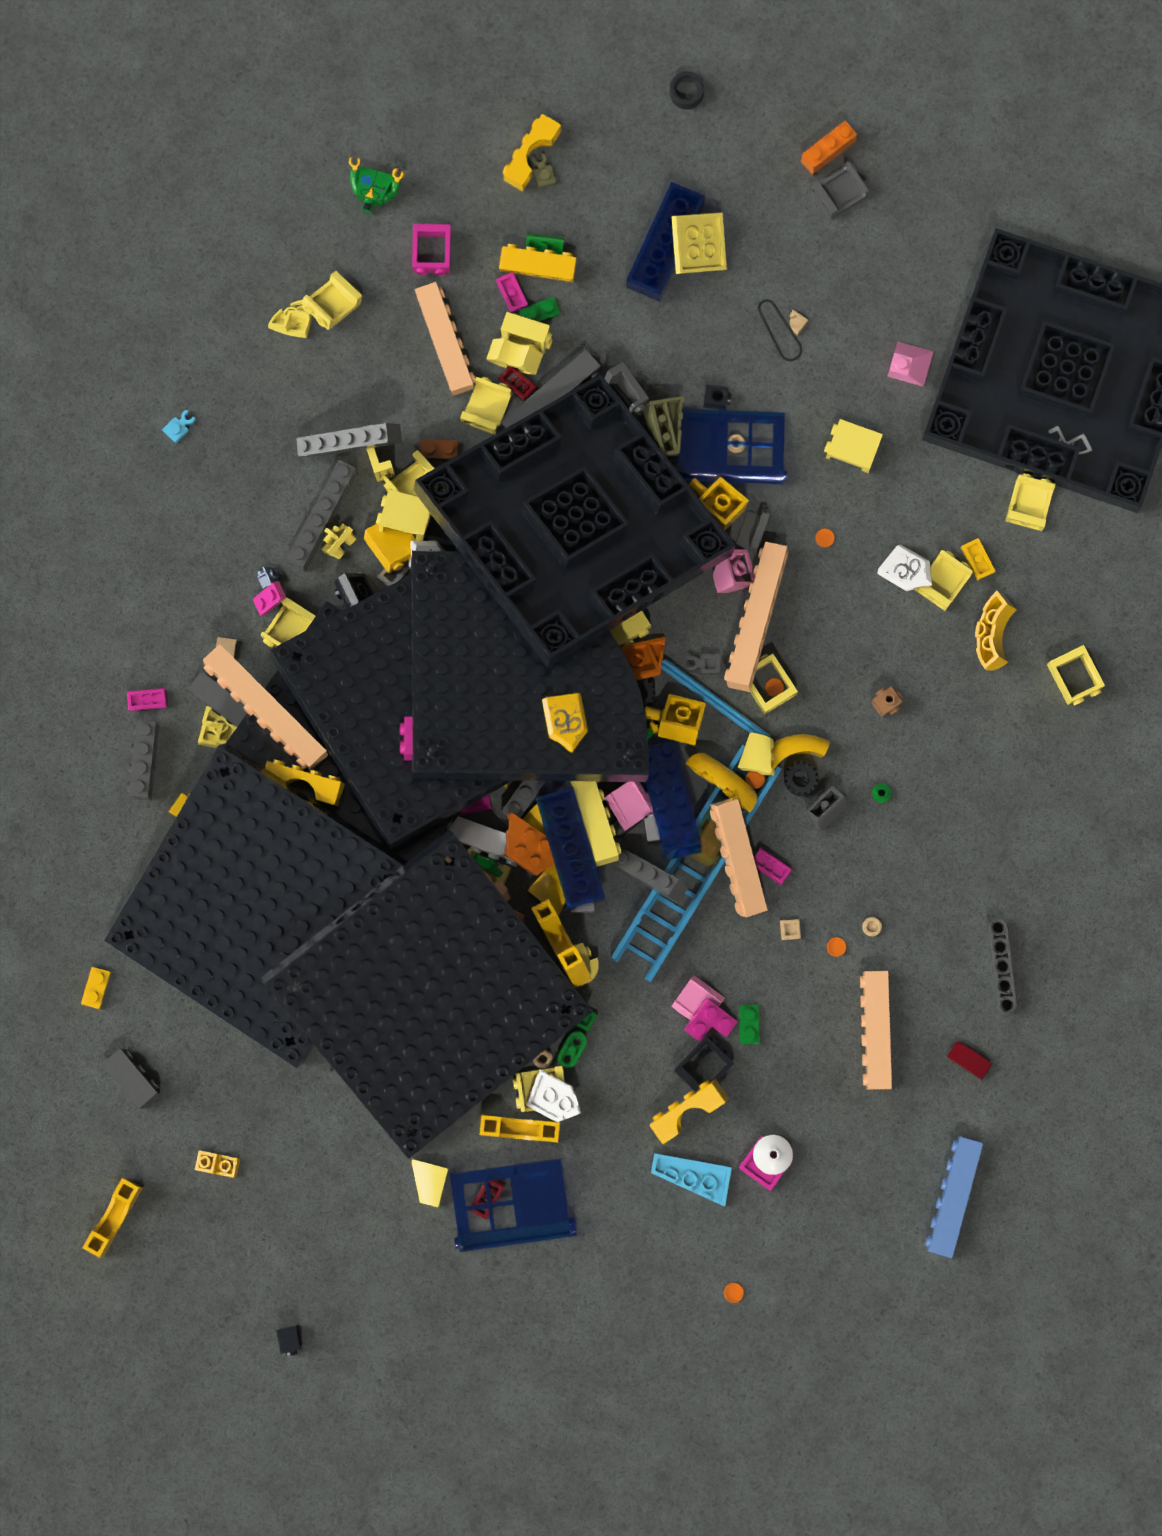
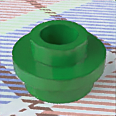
M878 784L872 790V797L878 803H885L891 797V790L885 784ZM883 790L885 796H879L878 791Z

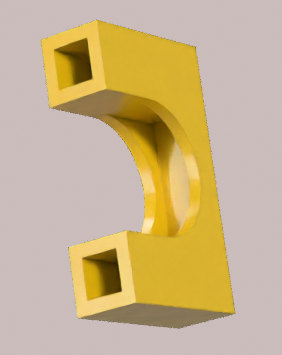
M549 899L533 907L532 911L574 988L591 980L592 978L582 957L569 939Z

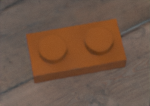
M421 440L420 453L426 460H451L458 456V441Z

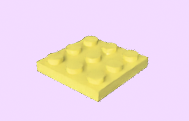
M723 213L672 217L676 274L727 270Z

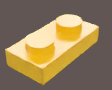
M979 538L961 546L977 581L995 573V569Z
M95 967L91 968L81 1001L82 1005L101 1009L111 972Z

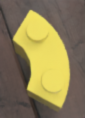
M502 337L501 339H493L486 360L504 368H507V365L516 367L520 373L536 375L543 353L537 351V347L527 344L524 346L516 344L511 339Z

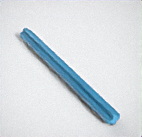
M667 659L662 661V670L744 730L771 738L769 733Z

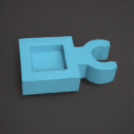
M188 410L182 413L180 420L174 417L162 429L175 444L189 432L186 426L192 425L196 421L195 417L186 420V416L189 414Z

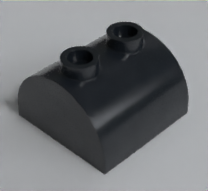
M344 573L334 582L337 588L335 589V594L345 604L343 611L374 594L364 573Z

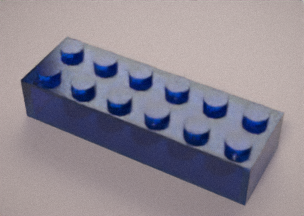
M670 183L627 277L626 288L659 302L661 301L676 268L672 217L700 214L705 204V195L676 183Z
M675 740L648 746L649 776L644 785L663 860L666 861L702 853V843Z
M573 787L536 797L568 912L606 901Z

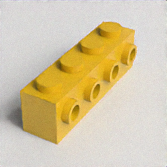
M507 244V247L502 246L500 271L574 283L577 258L573 257L574 254L563 253L562 255H557L552 250L538 252L533 247H526V250L518 249L519 246Z

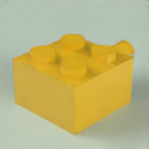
M719 477L708 489L696 478L689 484L690 488L700 497L701 502L724 531L745 511L749 502L746 497L722 477Z
M669 694L663 710L645 707L646 718L660 721L658 737L695 746L703 721L706 703Z

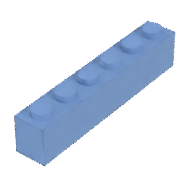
M958 1137L957 1140L954 1139L951 1148V1151L954 1152L953 1158L948 1160L946 1170L949 1173L947 1178H943L941 1189L944 1190L943 1195L938 1197L936 1208L938 1209L937 1217L933 1216L930 1227L933 1228L931 1236L928 1235L925 1244L928 1247V1252L948 1258L953 1257L983 1146L981 1142L964 1137Z

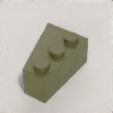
M684 396L649 401L643 410L648 434L668 460L673 459L680 453L682 431L680 429L683 418L682 403L684 402Z

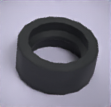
M684 71L678 73L670 83V98L674 105L681 109L690 110L696 108L704 98V83L699 75ZM684 81L695 83L698 88L696 97L690 100L679 98L676 93L678 84Z

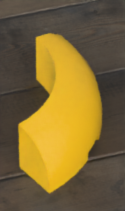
M996 591L982 610L984 612L980 621L977 622L975 632L978 658L984 669L989 671L997 670L1008 663L1002 646L1003 632L1008 620L1017 610L999 591Z
M797 734L781 738L774 742L772 750L774 760L771 761V768L775 769L784 758L793 754H811L821 758L825 756L830 741L809 734Z
M697 753L686 761V764L695 774L711 784H715L729 798L738 799L740 808L749 813L753 810L757 802L756 791L731 769L706 753Z

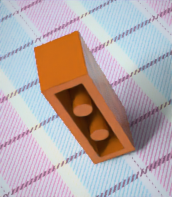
M845 120L802 154V164L814 175L854 144L857 133Z

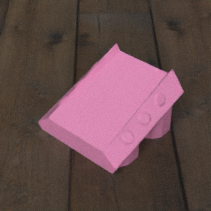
M627 782L605 797L607 807L613 811L624 831L656 810L639 782Z
M693 975L671 1007L691 1020L706 998L719 1007L725 997Z

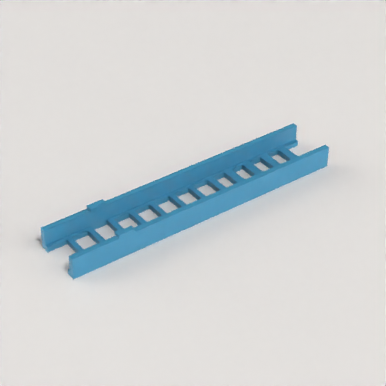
M742 745L728 768L734 773L737 771L746 776L749 771H743L738 768L745 748ZM775 768L774 776L769 775L767 780L765 779L762 788L757 794V802L753 810L749 813L741 809L745 827L751 821L782 768ZM717 786L665 869V872L672 875L676 867L703 882L697 894L689 890L685 892L687 896L693 899L689 907L685 911L652 890L611 956V959L618 963L626 948L652 963V967L644 978L650 983L725 863V858L722 855L715 862L690 846L698 834L717 847H721L720 840L700 829L706 819L715 824L710 815V810H712L710 805L726 800L721 797L723 790ZM686 851L713 866L706 878L680 863ZM656 900L661 901L683 915L676 927L650 912ZM644 914L675 933L667 944L637 927ZM636 932L663 948L656 960L630 945Z

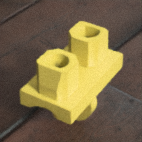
M341 524L339 528L334 526L332 530L325 528L324 532L327 536L323 541L326 543L321 550L330 556L340 559L345 552L340 548L341 544L345 542L350 546L356 540L352 533L353 529L344 524Z

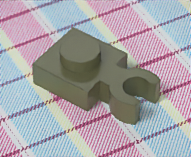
M542 154V162H537L535 156L532 158L533 165L538 168L534 169L533 173L539 189L556 184L551 165L545 166L547 162L545 154Z

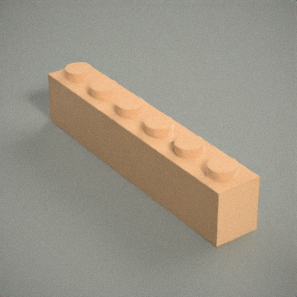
M434 282L415 289L452 396L474 389L473 383H475L473 372H468V358L466 355H462L460 350L463 349L461 339H456L454 332H457L454 321L450 322L448 315H451L448 304L444 305L442 298H445L442 287L438 288L437 283Z
M730 798L711 804L712 810H710V815L716 824L715 834L721 843L720 853L725 858V872L730 877V890L735 896V909L740 916L749 917L767 911L739 800Z
M865 971L863 976H860V988H864V996H860V1006L864 1007V1015H861V1027H865V1035L861 1036L862 1046H865L866 1053L862 1054V1065L866 1066V1074H863V1086H867V1090L892 1089L888 971Z

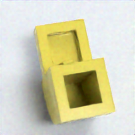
M583 943L576 945V949L582 957L592 979L578 987L590 983L596 977L599 969L598 958L590 960L589 957H592L588 946L584 947Z

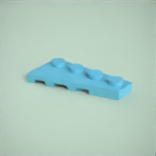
M654 1153L652 1174L725 1207L731 1167Z

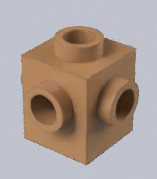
M884 687L876 693L877 697L871 701L873 707L883 718L887 714L893 715L901 709L899 706L902 704V696L897 689L894 690L892 687L886 689Z

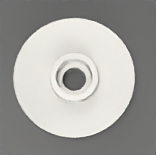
M768 1135L757 1142L753 1157L755 1164L761 1171L774 1175L784 1172L790 1166L793 1152L786 1139L778 1135ZM771 1151L777 1152L776 1158L770 1157Z

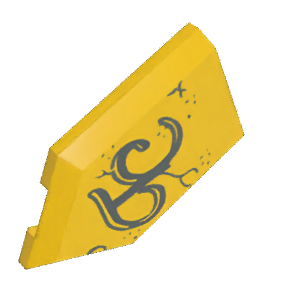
M575 693L542 699L549 737L555 742H559L572 753L588 732L581 694Z

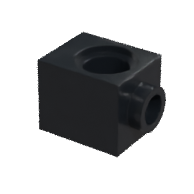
M706 385L703 408L726 410V405H730L731 394L728 393V387ZM720 395L723 399L721 401H715L713 399V396Z
M298 1325L276 1330L280 1354L286 1353V1357L297 1355V1350L302 1349Z

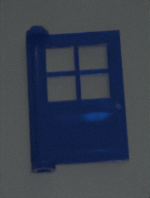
M682 409L680 453L676 455V462H671V464L685 481H692L696 478L698 481L715 482L719 477H722L726 482L783 485V482H787V470H784L785 413ZM728 422L749 423L748 442L728 441ZM753 423L773 424V443L752 442ZM728 446L748 447V466L727 465ZM752 447L773 448L772 466H752Z
M561 1158L449 1174L458 1237H454L455 1249H459L460 1252L577 1237L575 1217H569ZM510 1178L513 1200L491 1203L488 1181ZM484 1182L487 1204L466 1206L463 1184ZM514 1205L516 1226L495 1229L492 1207ZM488 1208L491 1230L470 1233L467 1211Z

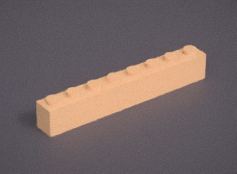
M765 542L764 548H760L758 556L760 562L754 569V576L756 577L754 582L750 583V598L745 601V616L740 619V634H736L734 645H736L735 652H731L729 659L731 666L725 672L724 680L727 681L728 688L746 692L751 691L788 557L787 546Z
M220 644L203 659L205 671L210 676L214 674L218 678V684L223 689L228 688L231 691V697L236 702L241 701L245 705L243 707L250 716L254 714L258 718L257 723L263 729L267 727L271 731V737L276 742L281 741L285 745L283 747L290 756L294 754L298 758L297 763L303 769L313 770L328 756L327 751Z

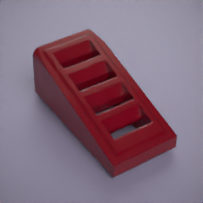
M509 366L498 378L503 384L509 386V389L523 402L538 390L535 384L512 366ZM514 373V377L508 382L507 379ZM518 378H520V380L517 382V384H516L515 386H513L512 384H513ZM525 383L526 385L519 391L518 389Z
M489 1174L469 1211L486 1220L506 1183ZM488 1183H491L492 1185L498 1187L499 1190L492 1188L488 1185ZM485 1189L495 1194V1197L493 1198L485 1193ZM481 1196L489 1200L491 1204L489 1205L480 1199ZM477 1203L487 1208V1211L485 1212L476 1207Z

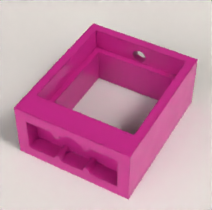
M413 224V273L425 276L428 273L444 276L446 273H450L451 224ZM418 237H446L445 263H418Z

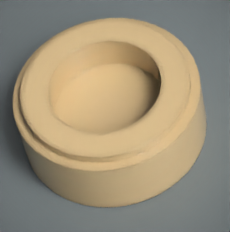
M869 917L863 922L862 930L867 936L874 937L881 932L882 924L879 919Z

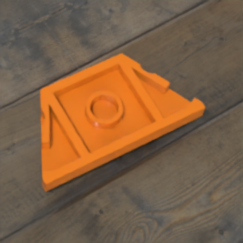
M665 637L620 647L632 668L636 680L660 675Z
M508 814L509 827L508 831L506 830L504 855L531 874H540L569 854L568 850L515 814Z

